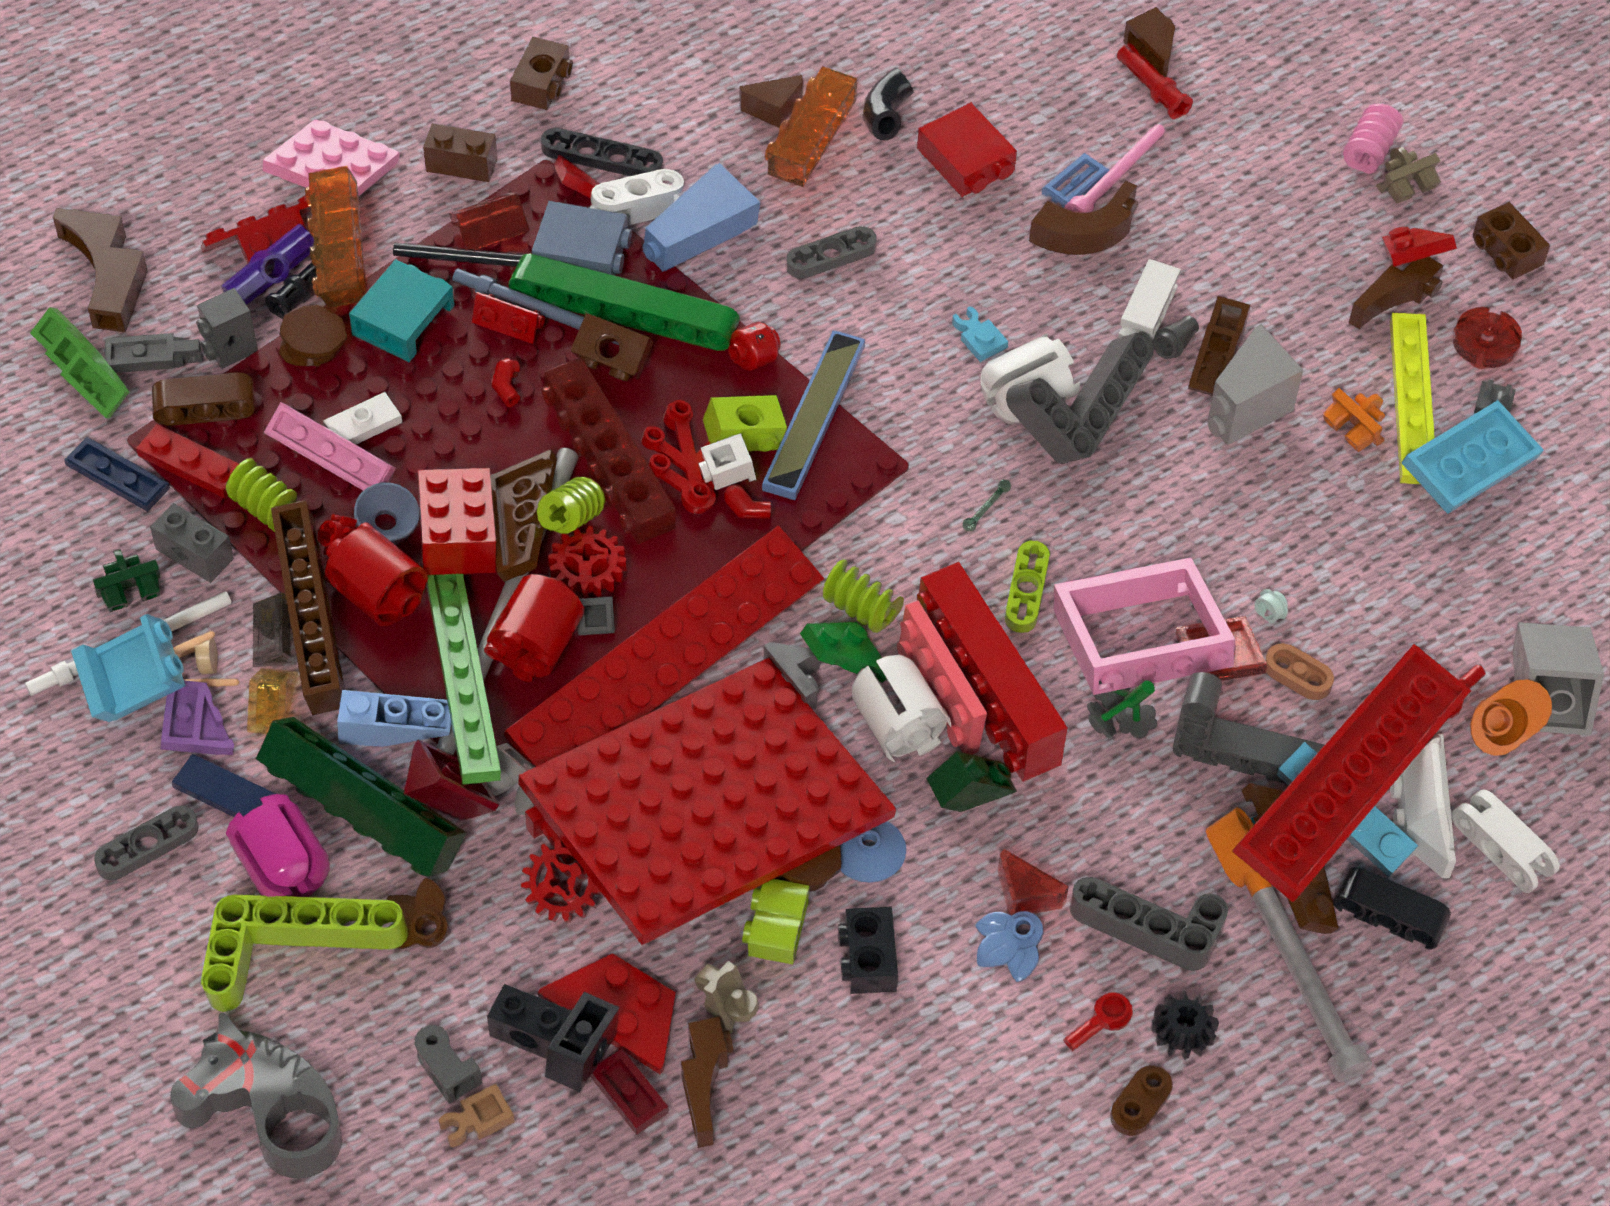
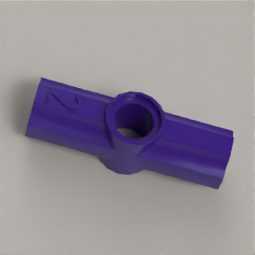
M297 224L269 248L256 252L251 257L250 263L221 285L223 293L235 288L245 304H249L272 284L284 281L292 268L318 248L315 239L301 224ZM273 259L275 267L267 275L265 264L268 260Z

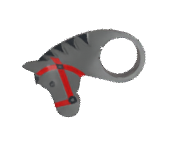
M220 1013L218 1032L202 1040L204 1047L200 1061L187 1074L177 1080L171 1088L170 1099L176 1119L186 1128H197L207 1123L216 1111L229 1112L249 1106L253 1110L263 1157L272 1170L289 1178H307L323 1172L336 1160L342 1145V1134L335 1101L325 1080L311 1064L297 1053L263 1035L239 1030L225 1013ZM296 1110H305L306 1113L315 1114L329 1124L325 1137L317 1145L307 1150L286 1151L275 1146L270 1141L274 1128L286 1118V1114Z

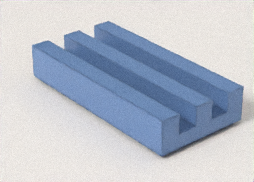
M1084 153L1042 188V194L1046 197L1050 196L1054 203H1060L1062 208H1064L1073 197L1085 195L1109 169ZM1084 165L1090 166L1081 174L1076 175L1060 192L1056 190Z

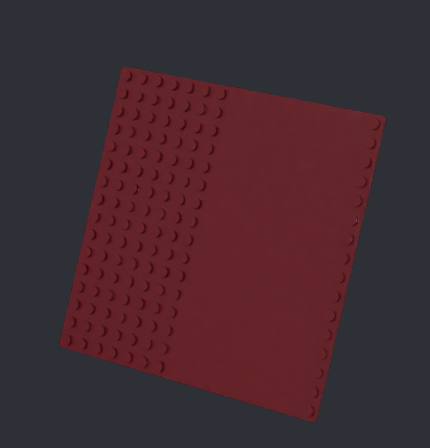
M542 160L416 245L532 254V248L548 201L590 208L592 205L591 198L563 185L556 172L555 165L549 160ZM632 230L629 249L624 248L622 252L624 254L621 274L616 273L615 276L718 303L676 266L663 272L654 262L649 261L643 252L644 240ZM400 256L395 259L407 265H414L420 271L432 277L445 280L452 286L454 307L452 310L447 311L442 308L415 340L417 354L410 362L352 335L349 313L393 263L394 260H392L323 306V308L342 318L347 336L346 342L329 362L318 367L295 366L286 363L279 354L283 339L281 336H278L223 373H244L252 378L255 409L251 416L239 420L174 426L160 425L239 464L246 459L252 458L257 462V466H262L267 470V474H273L277 478V482L282 481L287 485V489H293L297 493L296 501H307L315 520L317 536L321 524L326 520H331L332 514L354 518L355 503L363 490L264 433L280 402L324 426L323 420L385 392L401 414L402 423L356 445L395 467L396 469L388 483L398 484L406 488L413 494L418 506V470L490 468L491 476L548 450H552L555 456H557L561 448H569L578 454V460L570 480L575 477L592 479L600 486L605 498L602 512L578 527L581 534L586 533L589 526L593 527L595 534L605 529L607 530V539L617 536L618 545L625 548L627 571H623L622 583L614 581L613 592L605 588L601 590L602 597H612L615 633L579 636L577 626L551 673L540 678L534 677L531 682H524L518 679L513 674V670L502 662L492 661L484 680L495 743L496 746L508 743L511 747H513L512 744L503 735L507 728L779 525L802 552L899 478L909 468V464L904 458L841 405H838L796 500L762 491V483L777 450L748 451L753 463L756 480L749 482V479H745L734 484L741 485L753 501H771V519L737 517L724 500V492L728 486L714 490L716 500L711 509L702 514L691 513L684 508L680 491L663 479L654 477L648 472L647 466L652 455L657 454V452L643 446L641 439L645 429L649 426L660 428L664 432V440L680 451L676 431L669 429L664 424L663 416L670 403L675 400H684L690 404L693 411L690 430L697 453L708 442L703 417L711 398L771 395L777 396L788 429L810 381L809 378L779 353L774 362L753 371H746L731 360L728 348L723 351L712 350L616 324L648 336L654 342L639 380L629 377L628 382L608 375L610 369L598 365L596 370L577 363L579 357L575 356L571 349L579 330L545 317L543 327L541 329L536 328L534 344L472 323L475 289L453 281L455 270L459 268L479 277L483 274L496 279L497 284L509 288L508 284L516 267ZM572 312V313H575V314L580 315V316H582V317L585 316V315H583V314H579V313H576V312ZM740 321L739 324H738L737 329L742 328V327H744V326H746V325H744V324ZM612 342L607 343L603 348V356L605 358H613L619 352V345ZM504 358L516 360L520 365V372H516L518 376L511 380L512 386L520 395V400L512 407H507L491 386L496 364ZM154 420L127 438L128 445L136 453V447L153 427L158 424ZM144 460L211 526L228 535L230 544L286 598L276 535L268 525L263 524L258 520V517H254L247 509L241 507L238 502L233 501L228 496L224 499ZM671 462L670 469L686 479L685 472ZM381 514L376 517L375 524L380 529L390 530L396 525V521L391 515ZM419 517L413 534L407 540L396 544V546L423 568ZM550 530L546 531L540 546L537 567L530 571L528 575H544L551 578L548 555L553 554V543L562 544L561 533ZM574 531L564 534L572 537L574 536ZM319 543L325 575L329 557L323 554L325 547ZM497 566L496 573L463 574L477 649L505 585V582L497 574ZM326 581L337 647L342 654L384 694L447 700L427 586L421 603L412 614L403 617L400 621L390 626H380ZM577 591L576 595L579 599H583L582 593ZM590 592L588 598H598L594 592ZM440 737L430 739L438 745ZM455 750L453 756L458 758L457 751Z

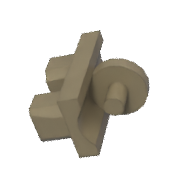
M1399 146L1391 151V160L1385 163L1386 169L1391 172L1387 173L1385 181L1377 184L1376 187L1381 193L1388 191L1397 204L1414 196L1415 191L1409 181L1415 179L1422 193L1434 189L1441 183L1435 169L1440 159L1434 153L1417 160L1415 151L1408 153L1406 149Z
M729 961L721 969L707 964L694 979L697 989L705 992L704 1006L706 1011L714 1017H719L722 1031L729 1030L731 1034L735 1021L748 1022L759 1010V1002L756 995L752 991L746 990L737 965Z

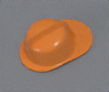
M1529 679L1516 680L1482 700L1475 708L1470 722L1471 736L1475 745L1484 753L1493 756L1506 755L1538 733L1547 724L1552 713V700L1548 691L1538 682Z

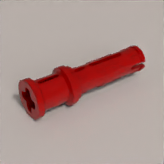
M1131 43L1127 44L1130 51L1123 45L1117 52V59L1150 90L1151 99L1155 103H1161L1167 109V115L1172 120L1187 114L1192 107L1193 99L1188 94H1183L1177 88V83L1172 78L1161 75Z

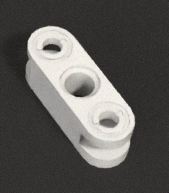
M660 169L600 183L592 189V205L590 208L627 214V226L653 220L679 198L677 194L683 190L684 179L674 170ZM662 181H670L672 185L665 184Z
M1485 789L1478 791L1470 798L1471 805L1462 803L1452 811L1454 825L1523 892L1530 893L1538 887V878L1534 870H1537L1546 877H1551L1559 871V861L1550 847L1490 791Z

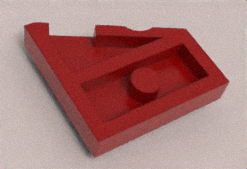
M1399 227L1391 230L1389 235L1382 237L1385 250L1393 267L1457 249L1454 235L1419 228Z

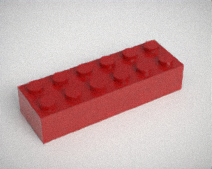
M960 562L920 577L917 601L919 600L986 710V734L992 744L998 743L1003 750V759L1010 772H1017L1022 782L1061 766L1068 727Z

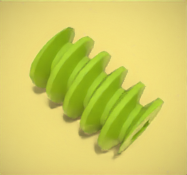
M252 458L242 461L231 473L226 483L228 497L238 502L241 507L247 509L254 517H258V520L268 525L274 532L271 508L299 502L296 501L297 493L293 489H287V485L282 481L277 482V478L273 474H267V470L262 466H257V462Z
M575 477L542 497L537 507L538 520L542 527L547 530L556 531L561 534L570 533L602 512L605 504L604 493L600 486L592 479Z
M845 559L840 560L832 568L823 588L824 600L829 603L834 602L835 607L839 610H845L849 617H857V621L861 625H868L870 631L874 633L882 631L900 613L904 604V598L899 596L891 602L893 590L887 589L880 595L881 582L876 581L868 587L870 582L869 574H864L857 580L859 568L853 566L845 572L848 562Z

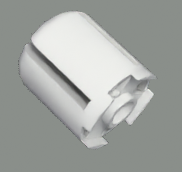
M1047 333L989 361L984 366L980 379L982 394L988 405L997 403L992 406L991 411L1000 420L1007 424L1021 423L1007 406L1006 394L1011 386L1041 378L1047 381L1064 401L1079 393L1080 382L1073 383L1072 374L1069 366L1074 364V361L1060 339L1051 341L1047 337Z
M893 655L876 660L906 710L900 715L870 667L867 666L862 670L852 685V698L888 759L895 762L892 756L901 757L916 750L919 756L932 751L941 743L938 736L945 729L947 722L951 727L950 717L911 659L903 655Z

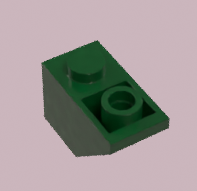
M958 751L926 778L941 808L958 812L972 809L1017 792L1010 779L1011 772L1003 762Z

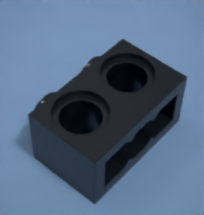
M892 906L846 909L845 923L838 924L839 947H846L847 958H841L842 981H849L850 994L897 992L898 967ZM862 931L871 932L873 935L870 937H863L858 933ZM870 965L875 967L876 970L869 972L864 971L861 967Z

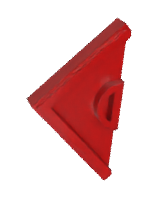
M559 155L557 157L554 167L561 183L591 198L592 189L600 183L563 156Z

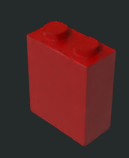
M972 102L918 128L917 149L961 197L972 192L974 194L979 193L988 184L998 179L1005 180L1015 171L1017 150Z

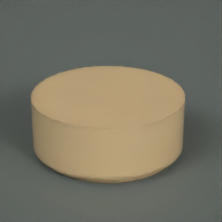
M214 638L195 646L196 664L202 675L217 673L218 651Z

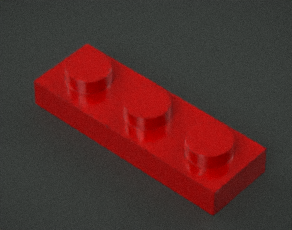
M158 424L153 427L136 447L138 457L224 499L228 496L226 483L231 473L239 465V463Z

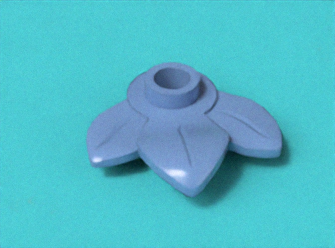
M1027 911L1017 912L1012 916L1003 912H993L987 914L976 923L977 930L985 936L977 951L978 966L996 967L1007 964L1016 982L1023 981L1033 972L1039 962V953L1036 945L1041 941L1044 932L1042 922L1038 916ZM1022 924H1027L1031 927L1030 931L1025 935L1017 933L1018 927Z

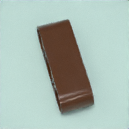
M244 373L164 379L157 381L152 386V418L156 423L164 426L239 420L251 416L255 409L253 380Z

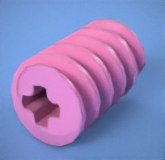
M1373 104L1364 110L1353 134L1344 147L1343 156L1349 167L1368 174L1377 171L1378 166L1384 162L1385 156L1389 153L1394 139L1403 126L1404 120L1398 110L1386 104Z

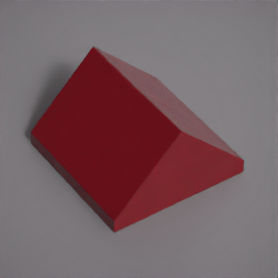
M419 739L415 742L404 789L405 795L460 820H468L497 810L499 803L486 782L462 784L457 757Z

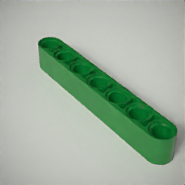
M524 254L520 258L508 284L510 289L564 310L583 315L588 313L609 322L717 351H723L729 347L731 335L737 329L740 322L739 314L731 307L535 254Z

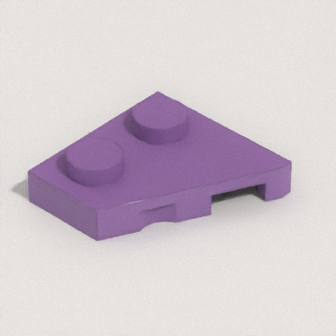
M184 680L185 687L166 697L160 750L233 755L232 738L229 739L224 729L223 718L218 708L212 702L213 696L207 683Z

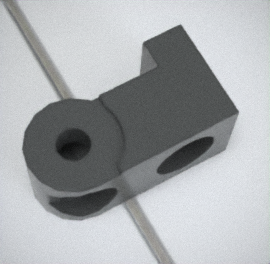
M428 1025L417 1032L415 1036L417 1058L448 1104L483 1084L479 1066L472 1057L463 1063L451 1048L449 1036L445 1029L437 1025Z

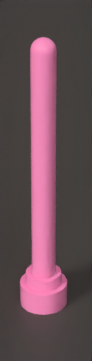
M1161 124L1154 125L1085 195L1073 197L1064 208L1080 213L1093 212L1094 204L1163 136L1165 132L1164 127Z

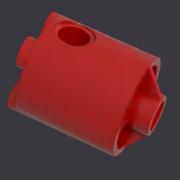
M368 522L360 524L356 530L352 531L345 538L335 539L328 546L326 555L329 559L325 569V580L378 625L390 626L400 621L403 617L409 616L418 608L428 581L427 571Z
M531 574L524 576L487 636V645L484 648V652L491 659L500 661L511 668L513 674L524 682H531L534 677L548 676L554 669L584 615V606L579 597L561 580L544 575Z

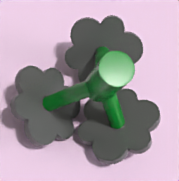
M1146 680L1132 691H1129L1130 688L1094 695L1097 700L1102 701L1103 707L1108 709V711L1102 709L1098 702L1088 703L1087 708L1090 712L1088 719L1091 726L1096 732L1103 733L1107 738H1111L1117 733L1112 717L1116 716V721L1120 724V732L1124 734L1131 733L1135 738L1145 737L1148 734V729L1152 730L1157 727V720L1155 719L1156 710L1151 705L1140 706V703L1154 693V684Z

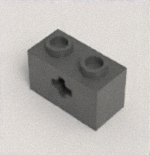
M235 288L197 305L200 319L196 321V324L205 340L201 342V347L209 361L215 359L221 369L258 350L250 309Z
M175 503L150 526L157 551L210 583L234 559L228 535Z

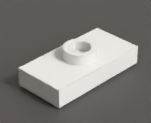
M385 392L323 420L324 427L355 445L402 423L401 414Z

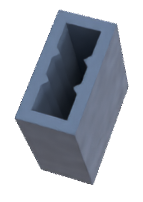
M548 201L532 248V254L615 276L616 273L621 274L624 264V254L622 252L624 248L629 249L632 229L627 228V214Z

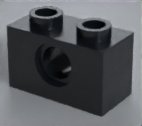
M504 984L487 1015L489 1036L546 1059L547 1048L572 1010Z
M584 992L547 1048L545 1077L577 1092H581L616 1037L620 1007Z

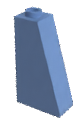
M718 163L645 228L643 252L649 261L654 262L664 272L756 225L760 201L726 168Z

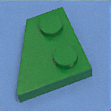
M858 622L807 623L800 632V635L819 661L830 665H838L855 674H858L862 668L865 669L869 666L879 682L883 683L888 680L876 662L882 656L868 638L866 630Z

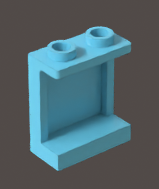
M145 614L140 617L142 625L96 648L83 644L71 650L92 717L112 722L185 687L182 676L184 672L183 664L174 652L171 643L173 634L171 628L164 620Z

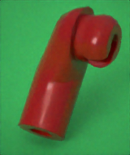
M504 358L496 364L491 386L507 407H512L520 400V395L511 384L512 378L518 376L516 372H520V365L516 360Z
M731 484L725 490L724 500L737 517L771 519V501H753L739 484Z

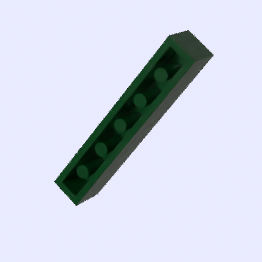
M295 717L272 721L256 757L257 761L267 767V771L271 775L285 779L293 784L299 794L308 798H314L324 805L323 808L327 813L336 817H342L353 825L354 831L360 835L371 837L382 844L381 848L386 853L401 857L410 863L411 869L416 873L430 877L446 872L451 867L467 832L422 802L405 795L404 790Z

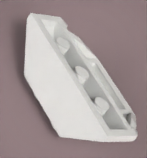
M1437 732L1390 787V794L1392 799L1398 800V808L1394 809L1393 823L1418 845L1413 854L1441 878H1450L1456 863L1444 734L1443 732Z

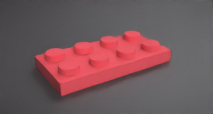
M919 600L905 605L903 621L900 623L901 634L900 640L897 643L898 654L911 659L916 664L939 703L949 715L951 727L948 722L946 726L951 744L954 747L959 746L963 753L973 755L979 752L987 712Z

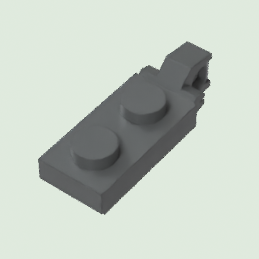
M174 333L114 337L105 339L104 359L116 373L173 369L175 367H183L184 363L202 362V347L199 339L183 340V338L174 337Z

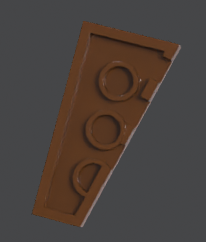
M548 450L490 476L496 536L497 574L503 582L524 575L537 567L544 531L538 520L537 507L542 497L552 490L558 459L552 450Z
M1253 783L1248 784L1241 790L1246 802H1253L1258 815L1253 818L1255 824L1284 791ZM1324 866L1294 902L1288 898L1287 900L1300 929L1321 934H1332L1339 929Z

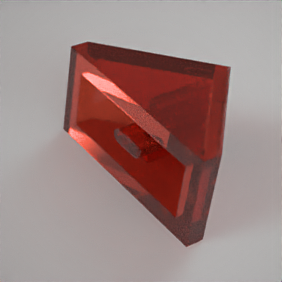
M1006 849L1002 850L999 856L997 872L1009 915L1012 916L1021 911L1034 914L1058 910L1064 907L1069 886Z

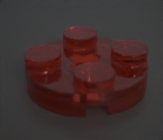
M1477 307L1464 312L1459 317L1452 334L1453 345L1457 353L1478 369H1486L1487 367L1497 368L1513 361L1520 349L1522 330L1518 322L1508 313L1501 311L1499 315L1489 312V307ZM1481 334H1484L1486 337L1493 336L1494 339L1493 341L1484 340L1481 338Z

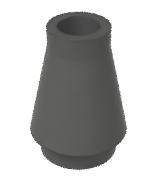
M1184 316L1181 320L1159 329L1153 339V347L1156 353L1165 359L1179 357L1193 335L1198 332V322L1191 316Z

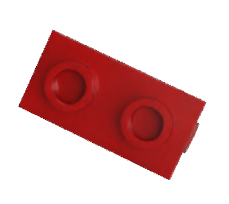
M479 292L475 294L472 323L534 344L536 328L541 329L545 323V316H542L540 311H531L495 298L493 294L485 295Z

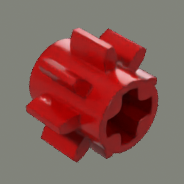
M332 514L331 520H326L321 524L318 530V541L325 547L324 555H326V550L331 542L338 538L343 539L356 530L357 519Z

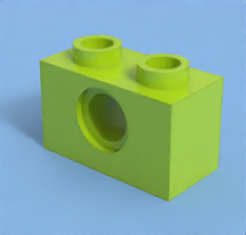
M776 395L711 398L703 417V423L710 444L741 433L748 451L778 450L787 429Z

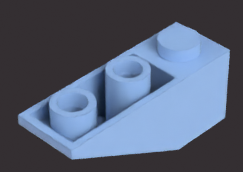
M342 690L337 720L339 744L385 747L413 742L418 739L425 740L450 735L451 728L448 701Z

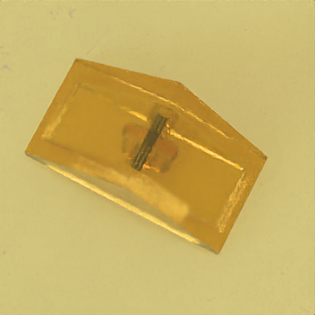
M261 668L250 678L247 732L267 734L273 720L288 718L298 672Z

